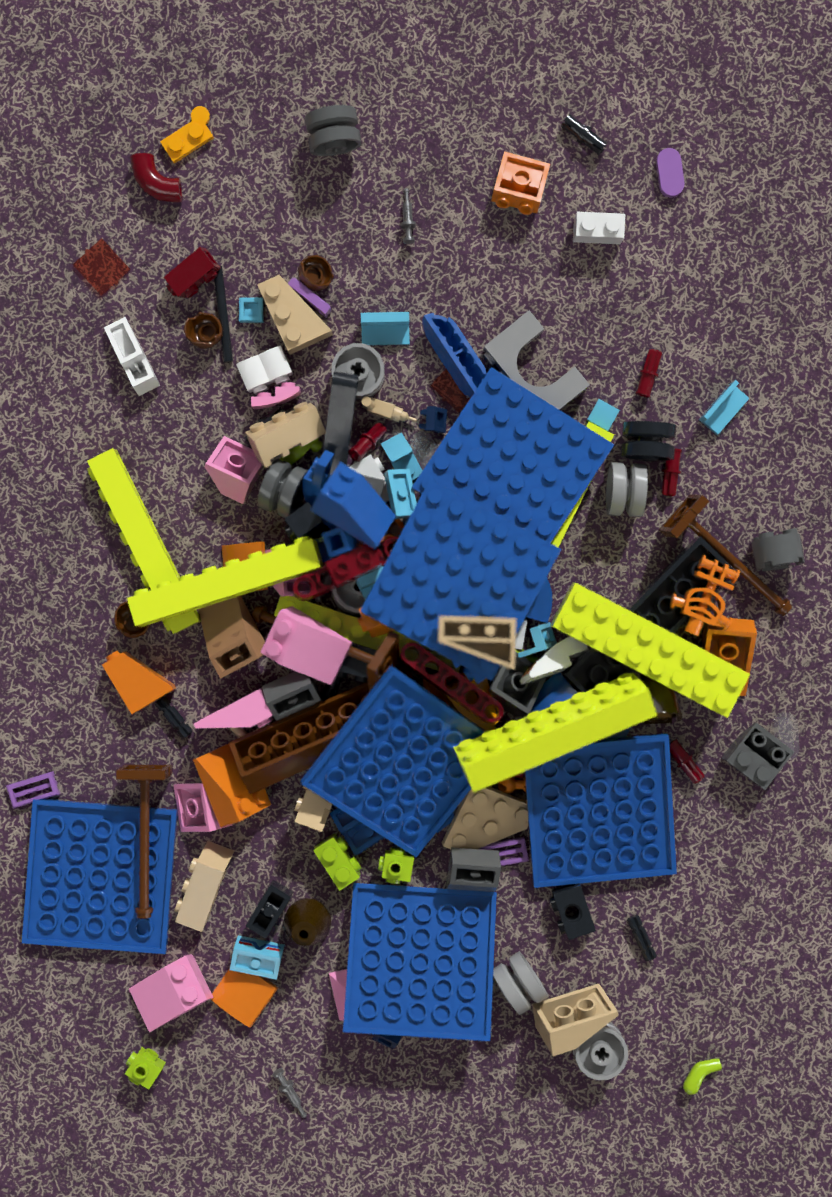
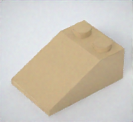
M600 984L532 1004L535 1027L552 1056L575 1050L618 1016L617 1009Z

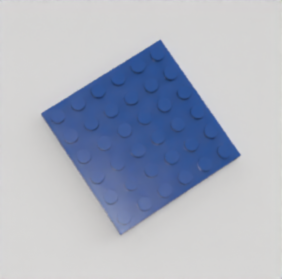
M491 367L476 389V394L472 395L412 488L422 495L429 480L551 543L614 447V444Z
M429 480L360 612L493 681L500 664L438 642V616L516 619L517 635L561 549Z
M390 666L301 779V784L411 855L417 857L471 790L453 747L459 745L464 740H472L481 736L485 730Z
M667 733L598 740L524 771L534 888L677 874L670 747Z
M33 799L22 943L166 954L178 809L150 807L149 907H153V912L150 918H137L135 908L139 907L140 806Z
M353 883L343 1032L490 1041L497 892Z

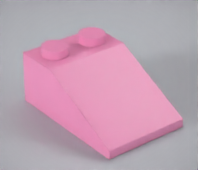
M291 606L279 611L260 653L284 667L332 685L353 642Z
M260 688L194 723L195 728H234L257 725L260 728L273 720V714L266 704L263 689Z
M192 954L185 955L129 988L149 1032L214 998Z

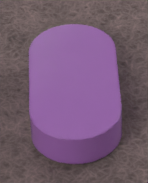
M666 148L657 156L656 167L661 193L666 197L673 198L678 196L684 188L683 168L679 152L673 148Z

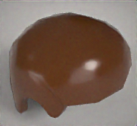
M319 255L306 256L298 266L299 281L311 291H321L327 288L334 278L331 265L325 258Z
M199 312L192 318L188 317L183 328L186 338L195 347L200 349L213 347L223 336L220 320L209 313Z
M128 601L121 603L115 611V626L125 637L137 638L144 635L151 626V624L144 627L135 626Z

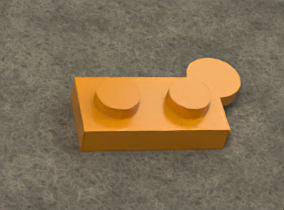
M195 107L191 112V122L160 141L174 164L214 139L206 125L209 123L210 114L205 107Z

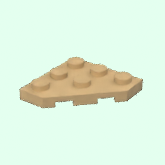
M489 786L473 792L471 789L461 801L442 841L443 847L449 849L451 847L479 849L527 829L529 826L527 801Z

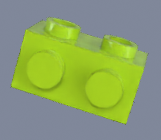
M334 833L315 845L313 851L340 891L360 878L359 870H361V866L355 857L351 858L347 853L348 846L343 838H338Z

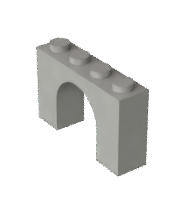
M529 310L484 346L485 354H483V357L491 366L495 364L501 371L500 373L561 410L587 389L590 384L575 366L556 382L544 387L533 386L521 377L517 368L518 354L544 330L543 326Z

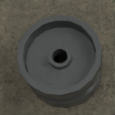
M326 106L315 109L304 117L306 130L312 134L308 138L310 153L315 156L345 154L358 149L362 145L360 130L355 128L358 124L356 108L353 106Z
M280 459L274 460L261 484L257 502L258 507L271 513L277 509L278 515L284 518L291 515L302 506L305 500L302 482L308 470L298 466L291 470V464Z

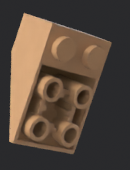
M241 596L199 609L208 655L220 679L265 656L260 653L265 641Z

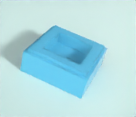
M239 298V322L264 323V299Z
M598 399L586 421L609 431L620 410Z

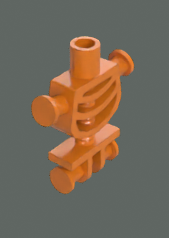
M702 555L697 568H705L709 571L707 574L695 571L694 576L708 581L706 588H691L685 593L684 598L677 597V594L673 593L670 601V608H674V606L682 608L681 613L690 617L685 628L686 632L699 636L704 623L715 626L718 623L724 631L730 626L733 618H727L722 615L725 610V601L714 591L717 585L727 590H733L734 586L723 580L726 577L734 584L739 577L740 570L734 571L729 569L727 564L719 567L718 560L711 561L706 559L705 555ZM715 571L719 572L718 578L713 577ZM695 592H703L701 598H691ZM711 597H714L715 600L718 602V608L716 605L710 602L712 599ZM689 602H699L698 606H689ZM708 607L714 612V616L707 611Z

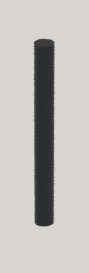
M220 266L221 269L216 272L218 275L214 279L218 318L223 328V336L221 337L223 361L228 363L233 362L223 269Z

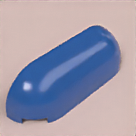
M434 313L424 315L422 324L428 341L459 389L471 398L474 393L476 394V389L486 376L484 365L457 324L450 317L446 318L441 315H434Z

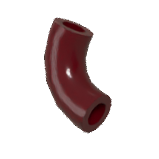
M136 153L130 156L135 181L145 193L159 201L182 202L180 178L162 176L156 169L153 154Z

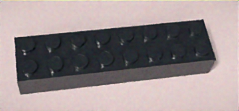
M701 536L695 537L626 609L674 634L689 616L682 614V608L674 606V608H670L673 593L677 594V597L684 598L685 593L689 589L706 588L708 581L694 576L695 571L705 574L709 571L705 568H697L702 555H705L706 559L711 561L718 560L719 567L729 564ZM715 571L713 577L718 578L719 572ZM695 592L691 598H701L703 592ZM695 601L689 602V606H698L699 602ZM588 647L589 650L581 654L562 674L580 692H587L594 689L600 683H608L616 680L622 674L635 673L636 671Z

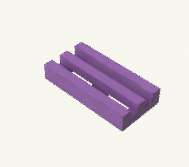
M295 277L289 281V286L305 302L325 318L331 313V306Z
M54 771L7 785L13 809L33 802V799L43 800L59 795L60 790L57 787L58 784L54 777ZM49 778L50 782L14 793V788ZM49 787L52 788L51 792L19 802L16 800V797Z
M524 837L498 841L479 848L481 850H489L521 844V847L499 851L500 856L519 852L523 854L521 857L500 860L501 866L529 861Z

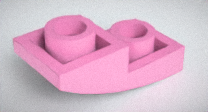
M292 382L281 383V387H275V396H271V393L261 392L257 393V397H251V407L253 409L274 407L276 404L281 405L299 396L301 389Z

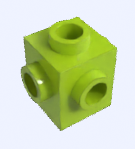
M392 847L391 851L386 850L385 857L380 856L378 870L382 871V878H385L386 882L392 884H400V881L410 882L414 856L405 853V850ZM393 864H398L399 867L394 868V867H392V865H393Z
M141 1047L138 1053L133 1051L125 1063L129 1066L125 1075L128 1076V1079L133 1084H141L149 1090L166 1062L160 1059L154 1050Z

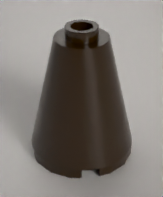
M641 674L640 681L649 690L657 716L645 720L644 724L672 723V718L677 717V722L681 721L682 713L675 691Z
M304 898L294 902L289 906L284 916L286 934L293 942L300 946H313L322 942L327 937L331 928V916L328 909L316 899Z

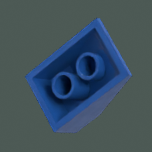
M341 462L320 491L311 509L315 514L374 549L377 548L396 517L363 475Z

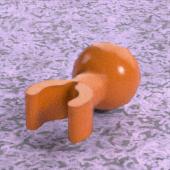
M509 777L498 782V788L507 794L512 793L515 789H523L526 792L525 777L523 780H515L513 777Z

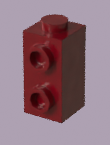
M199 247L164 276L168 283L166 287L173 296L191 298L198 293L199 286L204 282L209 283L217 277L218 274L216 272L221 267L206 248Z
M364 544L326 562L325 568L335 588H338L380 568L383 556L378 546L374 549Z

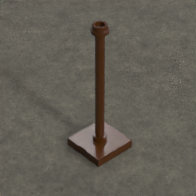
M689 494L660 527L659 531L666 537L678 538L689 527L699 537L701 536L735 570H740V575L776 607L775 612L777 614L786 615L792 609L790 600L787 598L782 600L695 520L696 516L710 501L703 495Z
M256 606L252 613V618L259 624L263 621L274 624L277 617L267 612L268 609L265 606ZM389 631L375 655L352 646L350 647L348 656L369 664L367 666L368 693L390 666L396 669L400 663L399 634Z
M125 764L116 770V780H137V783H140L139 907L135 908L137 918H150L153 912V907H149L150 783H152V780H166L172 775L173 765Z

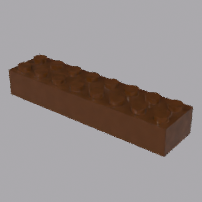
M403 666L397 669L414 681L408 667ZM368 683L361 684L230 741L229 745L237 768L249 793L252 794L311 768L369 694Z

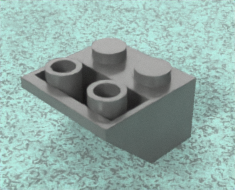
M297 671L262 686L266 704L276 721L324 701L313 678Z
M755 722L734 740L721 758L758 787L766 790L793 755L794 751Z
M451 847L445 888L495 892L498 888L501 872L499 851Z

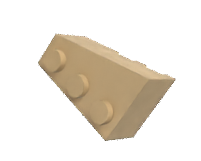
M280 275L258 284L289 355L333 335L332 330Z
M303 402L294 406V410L291 412L275 414L272 416L271 421L253 424L250 426V430L245 433L255 457L266 468L271 465L270 460L279 454L285 457L290 454L289 449L298 445L303 447L326 434L316 407L311 403Z
M438 616V642L514 669L516 619Z
M303 786L306 792L304 798H298L294 811L298 812L295 822L322 832L332 803Z
M207 841L199 858H193L189 868V872L192 873L191 879L186 878L181 891L185 893L184 898H179L174 910L178 913L175 920L176 923L200 932L203 931L234 850Z

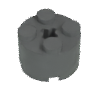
M796 528L784 530L782 534L775 536L773 532L761 533L759 537L753 538L751 544L756 571L779 570L789 568L790 563H795L796 566L805 563L801 537Z

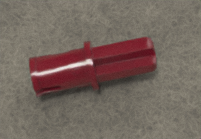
M656 349L648 351L644 368L640 370L641 378L635 393L636 395L650 398L655 378L659 376L657 371L662 357L661 351Z
M378 422L367 433L361 434L360 440L349 449V456L354 461H361L368 451L376 448V442L387 431L386 427Z
M675 448L674 460L665 461V468L662 469L664 473L662 495L664 496L676 495L678 474H681V471H679L681 449Z
M677 739L669 743L670 755L677 762V767H681L694 784L700 782L705 776L692 760L693 756L685 751Z

